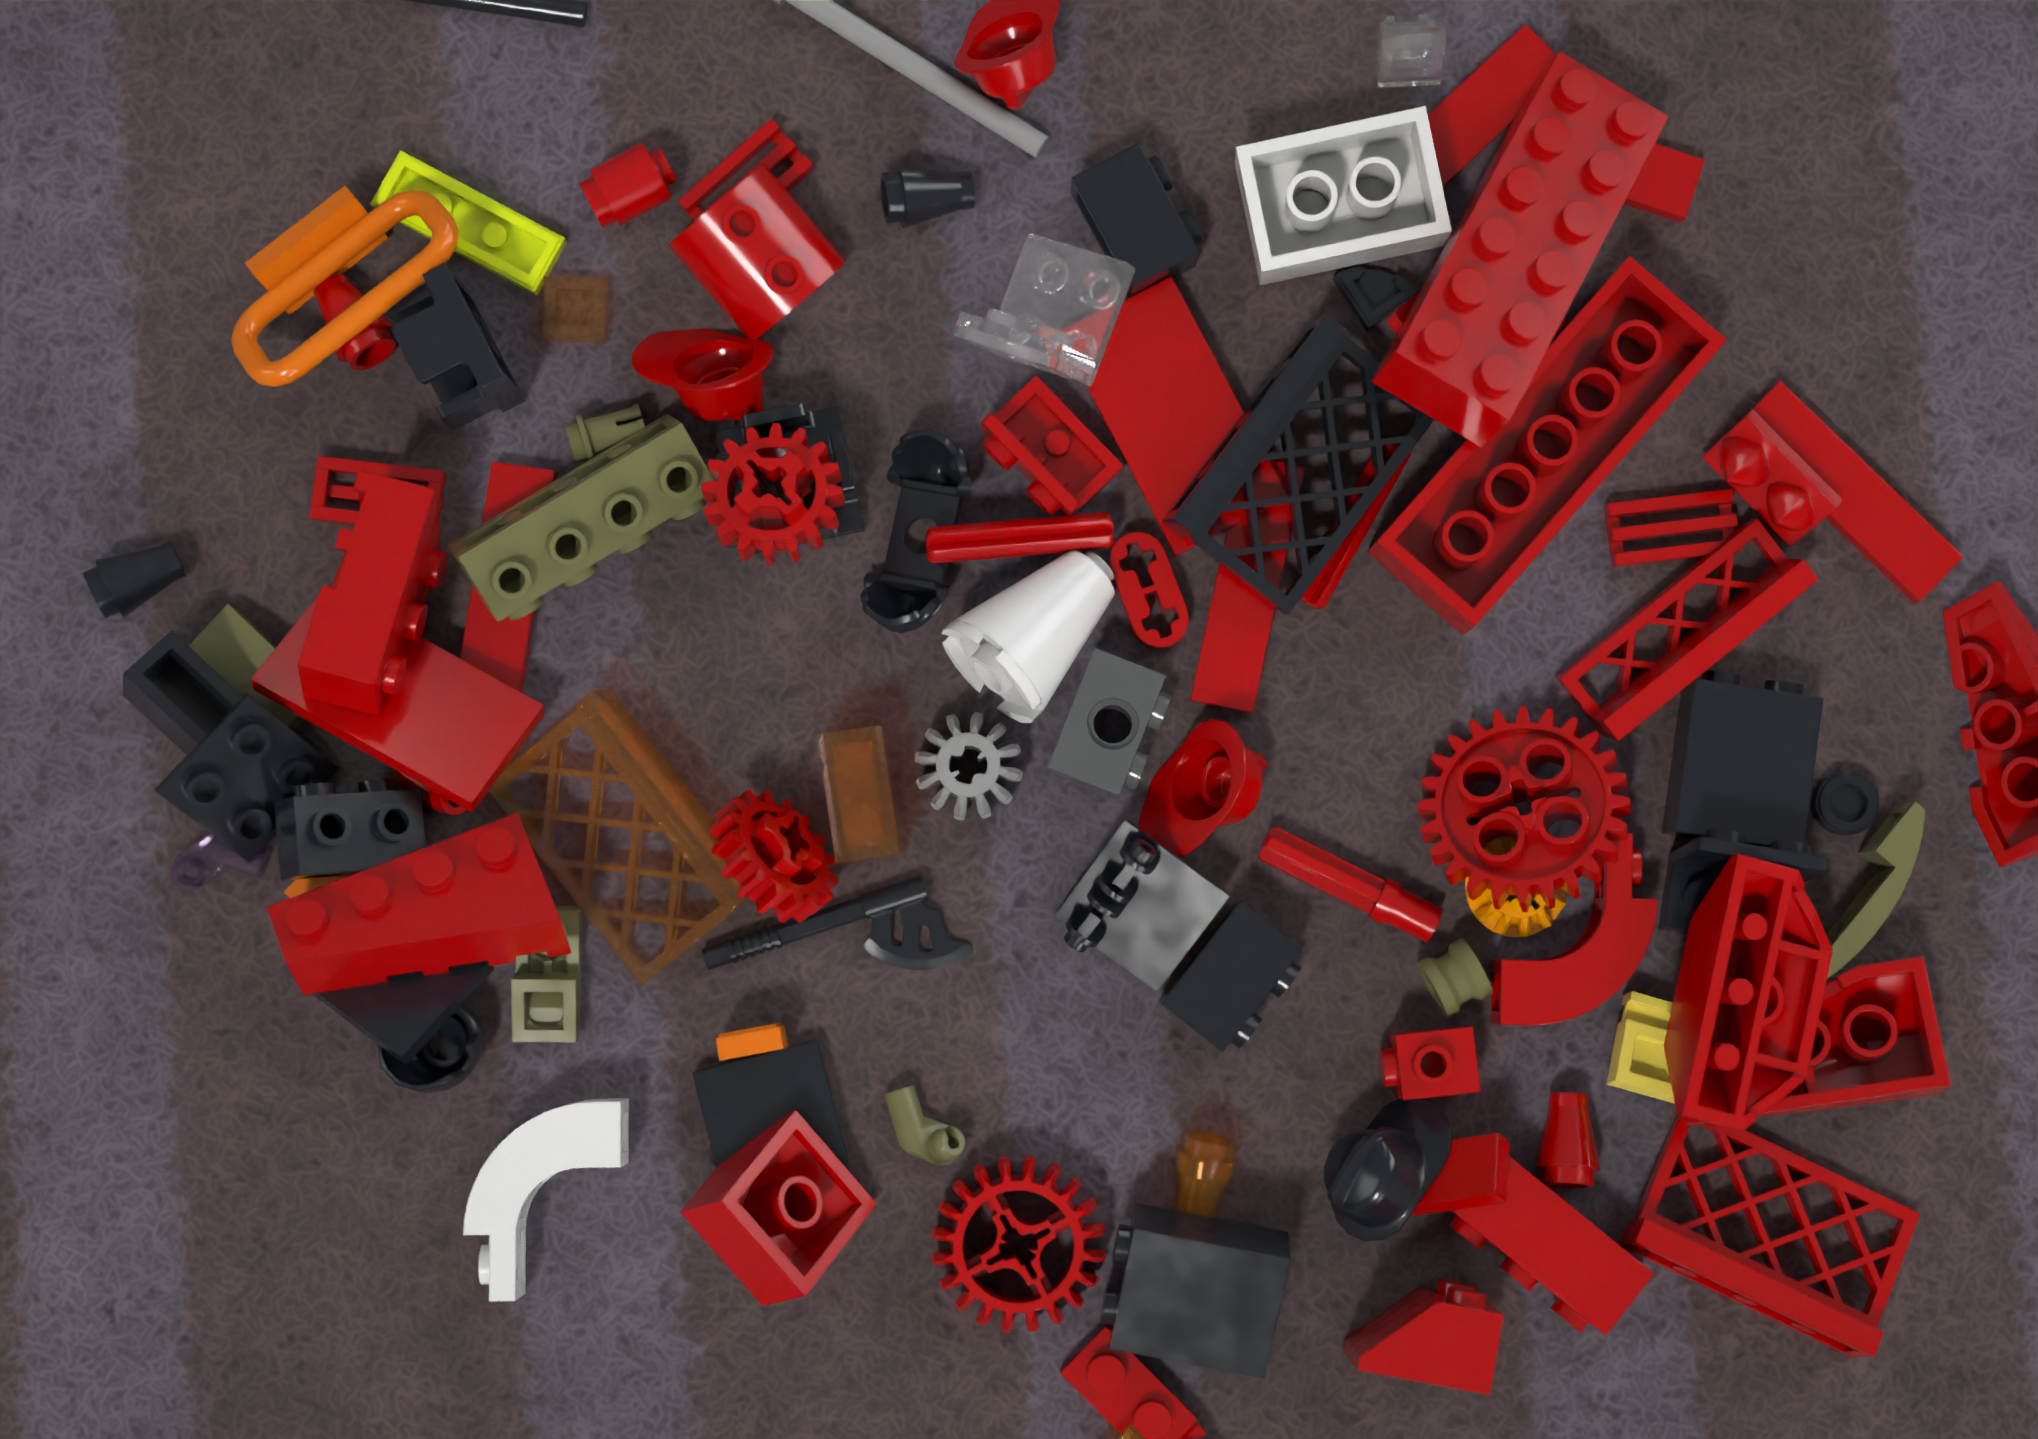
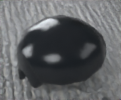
M463 1003L437 1031V1055L433 1052L429 1040L407 1065H404L377 1044L380 1067L397 1086L422 1093L450 1090L462 1083L473 1072L484 1048L482 1040L484 1031L480 1019Z

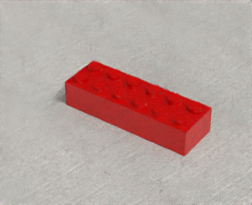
M1559 51L1531 87L1371 382L1483 448L1511 420L1669 116Z
M1629 256L1548 347L1511 420L1483 448L1467 439L1367 553L1455 630L1464 635L1479 623L1727 339Z

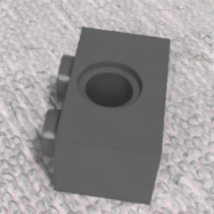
M1094 647L1051 756L1047 771L1114 798L1120 796L1123 786L1135 790L1149 754L1138 750L1146 727L1159 730L1172 695L1161 691L1166 675ZM1113 709L1123 713L1130 725L1128 737L1119 743H1107L1101 740L1096 735L1093 725L1095 717L1100 712Z

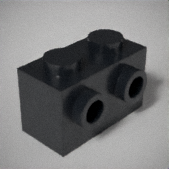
M397 779L358 782L359 793L335 794V783H314L295 786V797L274 803L281 881L353 875L425 848L421 789L398 790Z

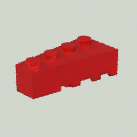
M518 813L267 907L284 960L303 995L384 983L389 981L390 976L422 971L424 976L450 972L449 967L476 962L488 961L489 966L516 962V956L547 952L548 957L572 954L560 916Z

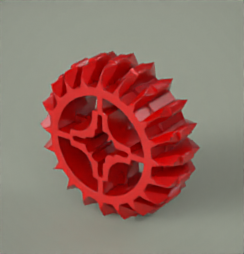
M1007 1155L1000 1156L998 1158V1169L1001 1177L992 1180L987 1168L982 1163L976 1165L973 1171L980 1187L975 1191L965 1181L957 1179L953 1184V1189L964 1200V1203L960 1207L951 1201L942 1200L938 1208L942 1215L954 1220L953 1227L934 1225L931 1232L932 1238L950 1242L951 1248L933 1252L931 1257L932 1263L940 1266L953 1263L955 1268L940 1279L941 1288L948 1290L962 1283L966 1289L957 1297L955 1307L959 1311H963L971 1305L975 1298L982 1302V1305L978 1310L976 1322L982 1326L989 1322L993 1309L1003 1311L1001 1330L1005 1333L1012 1332L1014 1313H1026V1327L1029 1332L1039 1330V1319L1036 1311L1046 1308L1049 1318L1054 1324L1061 1323L1064 1318L1062 1310L1056 1301L1064 1297L1071 1306L1079 1309L1084 1304V1299L1080 1292L1073 1287L1076 1280L1090 1287H1095L1099 1281L1098 1276L1093 1271L1083 1267L1084 1261L1103 1262L1106 1255L1104 1249L1098 1246L1086 1245V1239L1097 1238L1105 1234L1102 1222L1094 1221L1083 1224L1081 1219L1097 1208L1094 1198H1085L1074 1205L1071 1198L1079 1191L1082 1185L1081 1181L1074 1176L1059 1189L1054 1183L1059 1176L1060 1165L1055 1162H1051L1048 1165L1043 1179L1033 1176L1036 1164L1035 1157L1032 1155L1024 1157L1023 1174H1011L1009 1157ZM1009 1191L1033 1192L1047 1198L1060 1210L1049 1216L1046 1214L1034 1220L1024 1219L1015 1213L1003 1193ZM985 1202L992 1214L997 1235L992 1243L981 1249L980 1253L967 1259L964 1250L965 1229L974 1212ZM1004 1214L1011 1227H1016L1021 1235H1027L1031 1232L1033 1235L1036 1234L1037 1244H1029V1250L1033 1252L1030 1255V1263L1035 1272L1030 1271L1025 1259L1021 1260L1016 1252H1010L1006 1255L1004 1253L999 1254V1243H1007V1237L1003 1235L1007 1231V1225L1001 1215ZM1071 1227L1073 1245L1069 1262L1061 1276L1051 1284L1041 1264L1040 1253L1048 1242L1056 1238V1234ZM1002 1268L1013 1269L1020 1273L1034 1294L1024 1296L1002 1294L989 1288L978 1279V1276L986 1272L990 1274Z

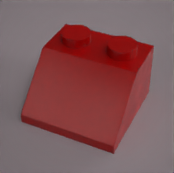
M793 1110L785 1114L720 1164L680 1213L759 1303L765 1306L805 1297L877 1203L797 1110Z
M1438 1279L1436 1290L1423 1287L1416 1288L1346 1337L1342 1352L1355 1368L1360 1371L1490 1395L1504 1314L1487 1303V1294L1476 1291V1286L1452 1280Z

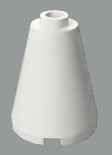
M1071 550L951 621L942 631V634L949 636L942 642L944 649L957 670L979 693L985 684L989 689L1005 699L997 707L998 710L1020 723H1032L1047 706L1113 599L1115 590L1111 581L1114 579V574L1108 564L1097 554L1090 551L1082 554L1081 552Z

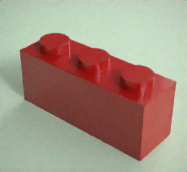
M1510 1156L1506 1203L1451 1211L1456 1216L1448 1225L1478 1250L1488 1241L1506 1256L1499 1267L1528 1291H1531L1539 1283L1552 1293L1557 1299L1550 1309L1580 1333L1590 1324L1599 1332L1607 1335L1654 1275L1646 1266Z

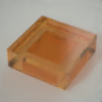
M544 276L542 340L544 342L607 344L608 279Z

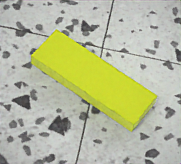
M401 150L370 203L372 208L375 209L382 202L397 193L408 190L427 191L443 204L455 220L459 231L455 253L536 296L539 294L567 244V240L563 236ZM417 215L407 217L399 222L429 239L432 238L433 233Z

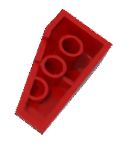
M1924 957L1857 966L1826 983L1806 1080L1758 1117L1941 1094L1951 1086ZM1682 1116L1684 1126L1710 1123Z

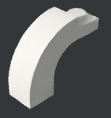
M629 1098L583 1100L544 1112L515 1129L490 1154L473 1184L467 1202L463 1235H489V1245L481 1246L478 1263L480 1284H489V1301H516L526 1294V1220L534 1196L549 1178L558 1172L572 1168L622 1167L629 1163Z

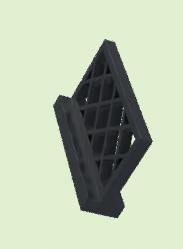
M1328 314L1309 325L1161 521L1180 537L1186 536L1284 614H1289L1435 420L1388 391L1375 394L1374 383L1371 380L1380 363L1346 337L1344 334L1347 329ZM1340 355L1360 369L1363 395L1331 399L1328 371ZM1318 386L1320 401L1306 402ZM1397 399L1417 415L1403 436L1381 439L1376 402ZM1365 403L1369 440L1337 444L1333 407ZM1321 409L1326 446L1293 450L1290 427L1292 419L1298 411ZM1280 436L1282 451L1267 453ZM1396 445L1384 460L1382 446ZM1370 448L1374 475L1366 486L1343 489L1338 452ZM1327 453L1332 491L1299 495L1295 457ZM1283 459L1288 496L1255 500L1252 472L1262 461ZM1243 487L1244 502L1230 503L1240 488ZM1358 495L1346 511L1344 496ZM1333 498L1336 526L1327 537L1305 540L1300 502ZM1289 504L1294 541L1261 545L1256 508ZM1246 510L1250 547L1228 550L1207 534L1222 512ZM1321 545L1308 562L1306 547ZM1295 548L1298 576L1284 594L1266 580L1262 553ZM1251 554L1253 569L1237 556Z

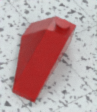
M1994 582L1943 611L1953 686L1968 694L1972 728L1960 729L1963 750L1976 749L1981 787L1969 788L1971 808L1998 866L2006 867L2038 855V635L2003 583Z

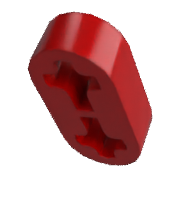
M1143 532L1128 533L1119 538L1111 550L1108 563L1114 574V585L1131 630L1138 642L1154 650L1169 649L1179 643L1187 631L1189 622L1187 607L1166 552L1159 540ZM1137 545L1141 554L1152 552L1155 561H1152L1147 566V574L1151 586L1142 589L1134 570L1123 572L1120 563L1127 559V548L1129 546ZM1155 594L1163 612L1173 610L1177 615V620L1173 621L1169 626L1170 635L1168 637L1161 638L1156 629L1148 631L1144 629L1142 622L1150 616V608L1145 597Z

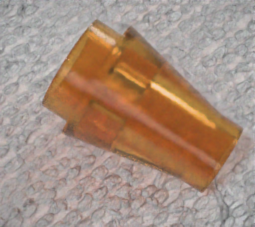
M1189 1130L1185 1132L1183 1144H1178L1175 1147L1176 1211L1214 1217L1239 1162L1233 1156L1236 1145L1233 1140L1205 1131Z

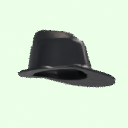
M1422 1098L1412 1100L1397 1099L1385 1105L1365 1130L1353 1131L1339 1139L1329 1151L1324 1165V1183L1328 1192L1327 1198L1331 1201L1336 1221L1348 1235L1367 1242L1384 1240L1398 1232L1411 1217L1417 1204L1442 1171L1450 1155L1452 1131L1447 1116L1435 1103Z

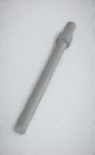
M773 0L779 5H783L785 1L1031 156L1037 158L1046 144L1049 136L834 1Z

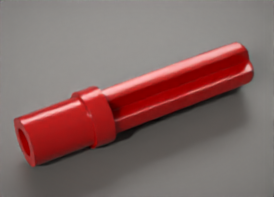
M1273 827L1267 833L1259 850L1258 858L1261 862L1367 913L1368 918L1380 924L1386 922L1426 943L1431 939L1442 917L1444 908L1401 888L1402 884L1388 877L1383 879L1279 827Z

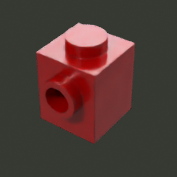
M1459 1025L1387 1033L1389 1048L1379 1049V1068L1383 1086H1394L1395 1098L1412 1100L1481 1092L1472 1026Z

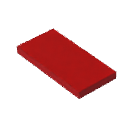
M1171 276L1061 332L1060 339L1176 558L1197 547V545L1186 536L1180 537L1161 521L1244 412ZM1260 462L1252 472L1255 500L1288 496L1271 462ZM1243 487L1240 488L1230 503L1244 502ZM1266 506V507L1256 508V509H1257V514H1259V513H1261V512H1263V511H1265V510H1267V509H1269V508H1271V507H1273V506ZM1246 510L1222 512L1207 534L1215 538L1225 533L1231 527L1247 520Z
M318 595L251 678L253 690L473 813L543 718L544 705L422 637L417 642L409 640L403 655L407 660V666L401 689L396 696L387 695L379 717L303 697L297 664L318 601Z

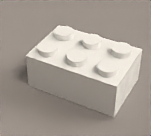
M1426 106L1236 147L1235 167L1260 285L1442 247L1446 245L1452 232Z

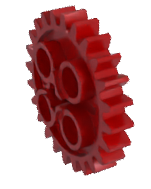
M1520 706L1516 722L1507 724L1502 713L1499 710H1494L1492 717L1493 728L1485 730L1478 722L1472 719L1468 721L1472 737L1469 741L1465 742L1451 734L1447 737L1453 754L1451 758L1437 754L1432 755L1433 768L1440 777L1429 776L1422 777L1421 779L1423 792L1431 797L1430 799L1417 802L1420 818L1430 821L1420 827L1424 843H1437L1429 851L1435 866L1450 862L1445 873L1451 885H1455L1469 877L1467 891L1470 899H1477L1488 888L1491 890L1495 909L1500 910L1509 895H1517L1521 911L1528 912L1532 895L1541 894L1545 904L1549 909H1553L1556 903L1555 890L1563 887L1569 895L1578 899L1580 898L1578 878L1583 875L1590 881L1598 884L1602 881L1601 870L1596 862L1598 859L1609 863H1617L1619 859L1618 850L1609 840L1619 841L1627 840L1628 838L1627 824L1618 819L1631 814L1630 798L1619 795L1628 789L1627 777L1625 773H1611L1618 765L1614 750L1597 754L1601 747L1600 734L1597 731L1578 739L1580 731L1578 718L1573 716L1561 728L1555 727L1553 709L1547 708L1542 714L1539 723L1530 722L1526 706ZM1552 762L1563 768L1552 779L1542 780L1531 775L1536 766L1542 763ZM1483 779H1491L1500 784L1499 788L1488 796L1479 797L1468 792L1475 782ZM1571 791H1578L1580 793V796L1576 799L1567 795ZM1528 801L1532 812L1527 815H1520L1516 804ZM1471 818L1480 819L1476 825L1468 824V820ZM1560 820H1571L1581 826L1575 835L1568 838H1557L1548 833V829ZM1506 836L1513 838L1517 842L1516 846L1504 855H1493L1484 850L1490 840L1496 837Z

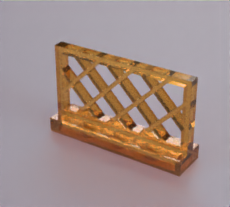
M611 689L593 690L574 706L576 710L505 768L489 792L508 816L515 813L519 814L532 847L642 986L738 908L748 903L750 899L748 897L741 899L737 895L740 884L735 878H725L722 876L721 871L727 865L724 864V859L713 855L711 852V848L719 841L709 833V828L716 821ZM580 726L595 744L593 770L561 767L564 740ZM551 751L549 765L536 764ZM606 759L617 773L605 772ZM526 771L548 774L545 810L523 808L508 789V786ZM560 775L592 779L589 815L557 812ZM604 780L624 782L634 793L632 820L600 817ZM645 809L656 823L644 822ZM531 817L544 819L543 832ZM556 820L588 824L584 860L563 858L555 849L553 840ZM599 825L631 829L628 865L596 861ZM643 830L663 832L674 844L672 870L640 866ZM684 858L696 873L683 872ZM570 867L583 869L582 882ZM595 870L627 874L624 910L601 907L592 896ZM639 875L671 879L667 915L635 911ZM682 880L705 883L721 905L704 919L679 916ZM610 917L623 919L621 931ZM634 920L666 924L664 951L647 965L631 945ZM678 925L693 927L676 941Z

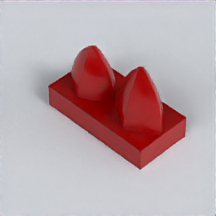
M1753 409L1702 456L1790 547L1833 512L1843 500Z

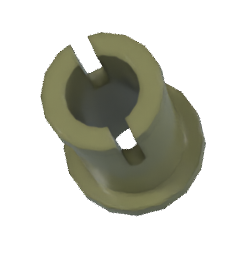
M638 404L584 420L582 414L575 415L577 422L565 424L575 461L586 458L589 461L594 456L599 455L645 427Z

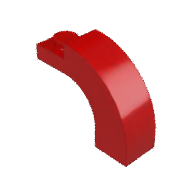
M1628 833L1627 840H1609L1618 850L1619 859L1617 863H1609L1599 859L1596 861L1601 870L1602 881L1599 884L1594 882V902L1591 918L1583 934L1571 947L1558 955L1541 960L1491 959V987L1493 994L1491 995L1490 1023L1528 1026L1546 1025L1569 1020L1591 1011L1608 1000L1632 976L1648 949L1654 931L1658 899L1632 898V886H1639L1642 878V854L1640 848H1633V833Z

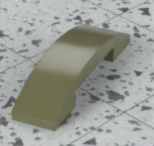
M1916 801L1897 804L1859 850L1858 854L1877 870L1826 932L1833 949L1827 979L1845 966L1871 940L1888 918L1902 895L1918 856L1924 831L1926 809Z

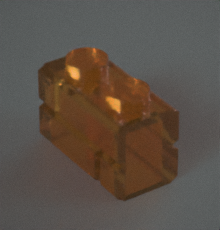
M881 725L818 734L820 758L824 764V771L822 772L835 863L843 865L902 856L883 727Z

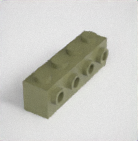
M665 414L448 544V547L492 616L498 622L506 617H509L510 620H517L540 607L544 601L541 596L560 584L564 583L566 587H570L588 579L598 570L597 562L618 550L620 553H627L645 544L653 536L651 529L673 517L674 520H682L701 510L707 503L701 491V483L714 481L683 424L672 416Z

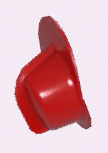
M991 0L981 7L972 19L962 47L956 55L954 65L959 72L972 74L985 94L995 98L1002 97L1011 110L1020 109L1031 91L1047 80L1054 72L1056 53L1052 30L1060 9L1061 0Z
M706 328L684 329L655 333L641 341L632 352V367L638 375L651 382L674 388L687 411L696 419L703 421L742 420L741 416L763 410L761 400L764 393L763 370L773 360V347L766 341L741 338Z
M1211 719L1199 724L1151 780L1139 817V828L1177 856L1189 854L1201 845L1217 827L1241 822L1254 811L1261 796L1262 774L1267 768V760L1262 754L1248 749L1243 744L1238 731L1228 722Z

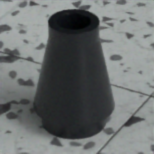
M896 165L895 171L881 173L880 195L886 223L900 222L901 227L906 228L959 210L974 208L975 191L970 171L953 172Z
M171 542L154 548L95 560L96 567L83 572L86 583L105 618L121 613L123 618L173 582L187 576Z

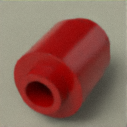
M643 142L589 169L592 176L579 182V185L602 228L615 221L618 222L619 226H622L671 200L672 196L667 187L677 182V179L661 149L657 148L648 153Z

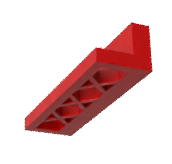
M1750 519L1711 553L1704 556L1555 678L1601 736L1620 741L1819 579L1804 559L1787 558L1758 519ZM1752 540L1771 567L1751 583L1733 581L1731 577L1734 553ZM1720 566L1718 579L1706 578L1708 574ZM1696 584L1717 586L1714 613L1703 622L1682 620L1685 593ZM1730 587L1742 589L1729 600ZM1671 605L1669 619L1656 617ZM1648 623L1668 625L1666 648L1661 656L1653 662L1632 660L1635 635ZM1681 627L1694 628L1679 640ZM1622 645L1620 658L1607 657ZM1598 663L1619 665L1616 692L1597 706L1578 679ZM1631 667L1644 668L1630 680Z

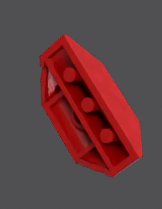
M1732 854L1690 920L1664 1041V1051L1678 1115L1744 1131L1756 1121V1117L1777 1104L1806 1080L1833 949L1817 911L1803 889L1805 883L1797 869L1741 854Z

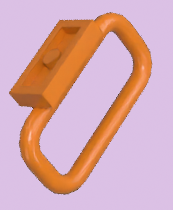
M346 185L245 262L254 277L268 291L241 314L233 328L231 337L234 354L249 377L262 386L279 387L291 384L306 375L424 283L425 280L422 274L450 260L457 248L459 236L454 218L435 196L423 190H408L397 193L368 213ZM414 215L419 216L433 234L428 245L291 353L279 360L270 361L258 344V337L270 322L284 311L288 315L296 311L314 297V289L331 275L343 274L386 241L388 237L385 233L400 221Z

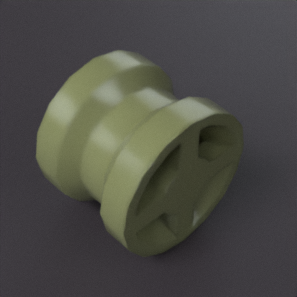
M1463 938L1449 944L1447 953L1435 959L1427 956L1416 962L1418 973L1439 1011L1447 1019L1459 1013L1461 1004L1471 998L1483 1000L1493 994L1491 984L1482 965Z

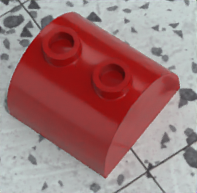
M765 163L748 175L667 245L746 338L755 340L792 311L846 262Z

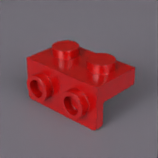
M1037 376L1026 384L995 415L990 412L981 421V432L987 437L981 443L983 449L1003 470L1008 471L1014 465L1031 482L1025 489L1026 493L1050 517L1057 511L1063 516L1078 514L1123 471L1124 465Z

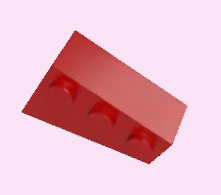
M359 469L353 486L354 491L358 492L360 504L354 530L340 528L335 548L345 551V554L331 587L322 586L297 666L303 697L379 717L387 695L396 696L401 689L407 666V660L403 657L409 640L417 642L423 633L428 613V606L424 604L430 587L439 589L447 569L448 553L441 551L435 489Z

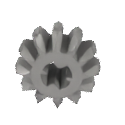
M973 713L970 719V732L961 733L957 716L955 714L946 717V722L953 737L946 741L938 731L929 728L925 733L926 739L939 749L938 755L925 751L916 752L915 762L922 766L936 767V772L922 775L916 780V783L920 790L942 784L943 788L933 797L930 803L931 807L936 811L942 809L953 795L957 797L954 808L955 820H965L967 800L975 799L980 817L982 819L991 817V810L985 795L991 792L1004 805H1008L1012 801V795L1008 790L997 784L999 778L1011 782H1020L1022 780L1023 772L1013 767H1003L1000 764L1001 761L1010 760L1020 755V747L1018 744H1009L998 750L996 749L995 745L1004 737L1007 731L1006 726L1002 723L993 726L986 737L980 735L983 727L982 713ZM966 750L979 752L980 754L977 756L979 763L985 760L987 762L986 773L974 774L971 784L957 781L960 777L958 770L950 772L952 760L963 759Z

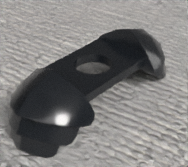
M932 429L917 430L904 434L899 439L900 444L892 452L893 465L887 472V479L889 483L901 487L883 573H866L863 578L865 589L860 595L864 613L874 619L879 625L900 634L916 630L932 619L945 601L950 587L944 584L949 562L933 564L929 562L926 553H913L906 542L907 531L915 521L925 518L933 520L938 527L957 525L963 497H969L971 491L969 463L965 459L962 450L951 438Z

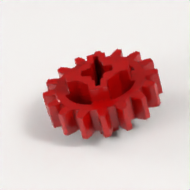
M780 423L772 424L769 437L760 438L753 427L746 428L748 443L740 447L735 442L727 439L723 442L728 459L725 462L710 459L707 463L710 474L716 481L701 483L703 497L705 501L711 503L703 509L710 526H719L716 534L724 547L738 540L737 550L740 558L745 561L753 556L757 549L762 551L767 566H774L778 551L785 550L794 563L800 561L799 545L807 542L810 546L819 550L823 547V542L818 530L821 527L836 530L839 526L837 514L831 509L845 505L843 489L836 486L842 480L838 463H827L830 457L827 446L823 442L817 443L808 449L807 433L802 428H799L792 435L791 439L783 437ZM740 479L743 482V490L734 497L736 505L731 507L733 488L737 480ZM815 481V497L810 509L807 510L804 507L803 498L812 491L810 484ZM759 484H761L766 491L771 490L776 495L784 493L788 505H786L780 497L776 499L770 493H767L762 496Z
M749 789L739 797L735 796L716 813L715 818L717 822L709 828V833L719 841L711 848V852L713 855L724 859V864L727 865L721 871L722 876L725 878H735L740 884L737 895L741 899L748 897L756 902L759 913L763 915L770 908H773L779 922L785 923L793 916L798 923H801L810 915L815 914L834 897L831 889L838 884V878L828 870L836 864L835 858L824 853V848L821 845L825 843V837L819 834L813 835L808 829L810 818L807 815L801 816L798 812L792 810L790 801L785 799L779 805H776L769 791L764 790L756 797Z

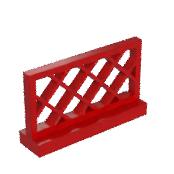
M1677 1114L1633 1221H1628L1618 1245L1851 1358L1875 1357L1884 1333L1878 1330L1877 1327L1920 1213L1751 1132L1714 1123L1698 1124V1126L1713 1132L1722 1159L1693 1169L1683 1145L1690 1125L1684 1126L1682 1115ZM1729 1140L1747 1149L1734 1154ZM1759 1154L1772 1161L1780 1187L1752 1197L1738 1161ZM1677 1161L1681 1174L1670 1178ZM1726 1166L1740 1202L1711 1212L1696 1176ZM1788 1169H1791L1805 1177L1793 1181ZM1685 1181L1699 1217L1677 1224L1656 1214L1655 1212L1665 1188ZM1818 1182L1830 1188L1839 1214L1811 1225L1796 1189ZM1784 1194L1798 1230L1769 1240L1755 1204ZM1847 1197L1864 1205L1851 1209ZM1743 1209L1757 1245L1736 1252L1724 1246L1714 1220ZM1876 1210L1898 1222L1888 1245L1869 1253L1855 1217ZM1842 1222L1857 1258L1828 1268L1814 1232ZM1702 1225L1707 1238L1690 1229ZM1802 1237L1816 1273L1796 1281L1783 1274L1773 1248ZM1761 1253L1765 1265L1748 1257ZM1883 1257L1877 1272L1873 1261ZM1861 1266L1870 1288V1293L1862 1312L1842 1302L1832 1276ZM1820 1281L1825 1294L1809 1287V1285Z

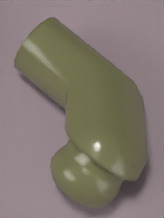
M915 1085L884 1094L899 1146L904 1152L939 1166L949 1165L962 1156L966 1147V1139L963 1132L955 1126H949L924 1116Z

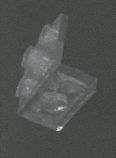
M1029 234L1026 237L1000 310L989 308L985 318L961 311L952 335L996 356L1092 387L1135 273V268L1131 264L1119 259L1036 234Z

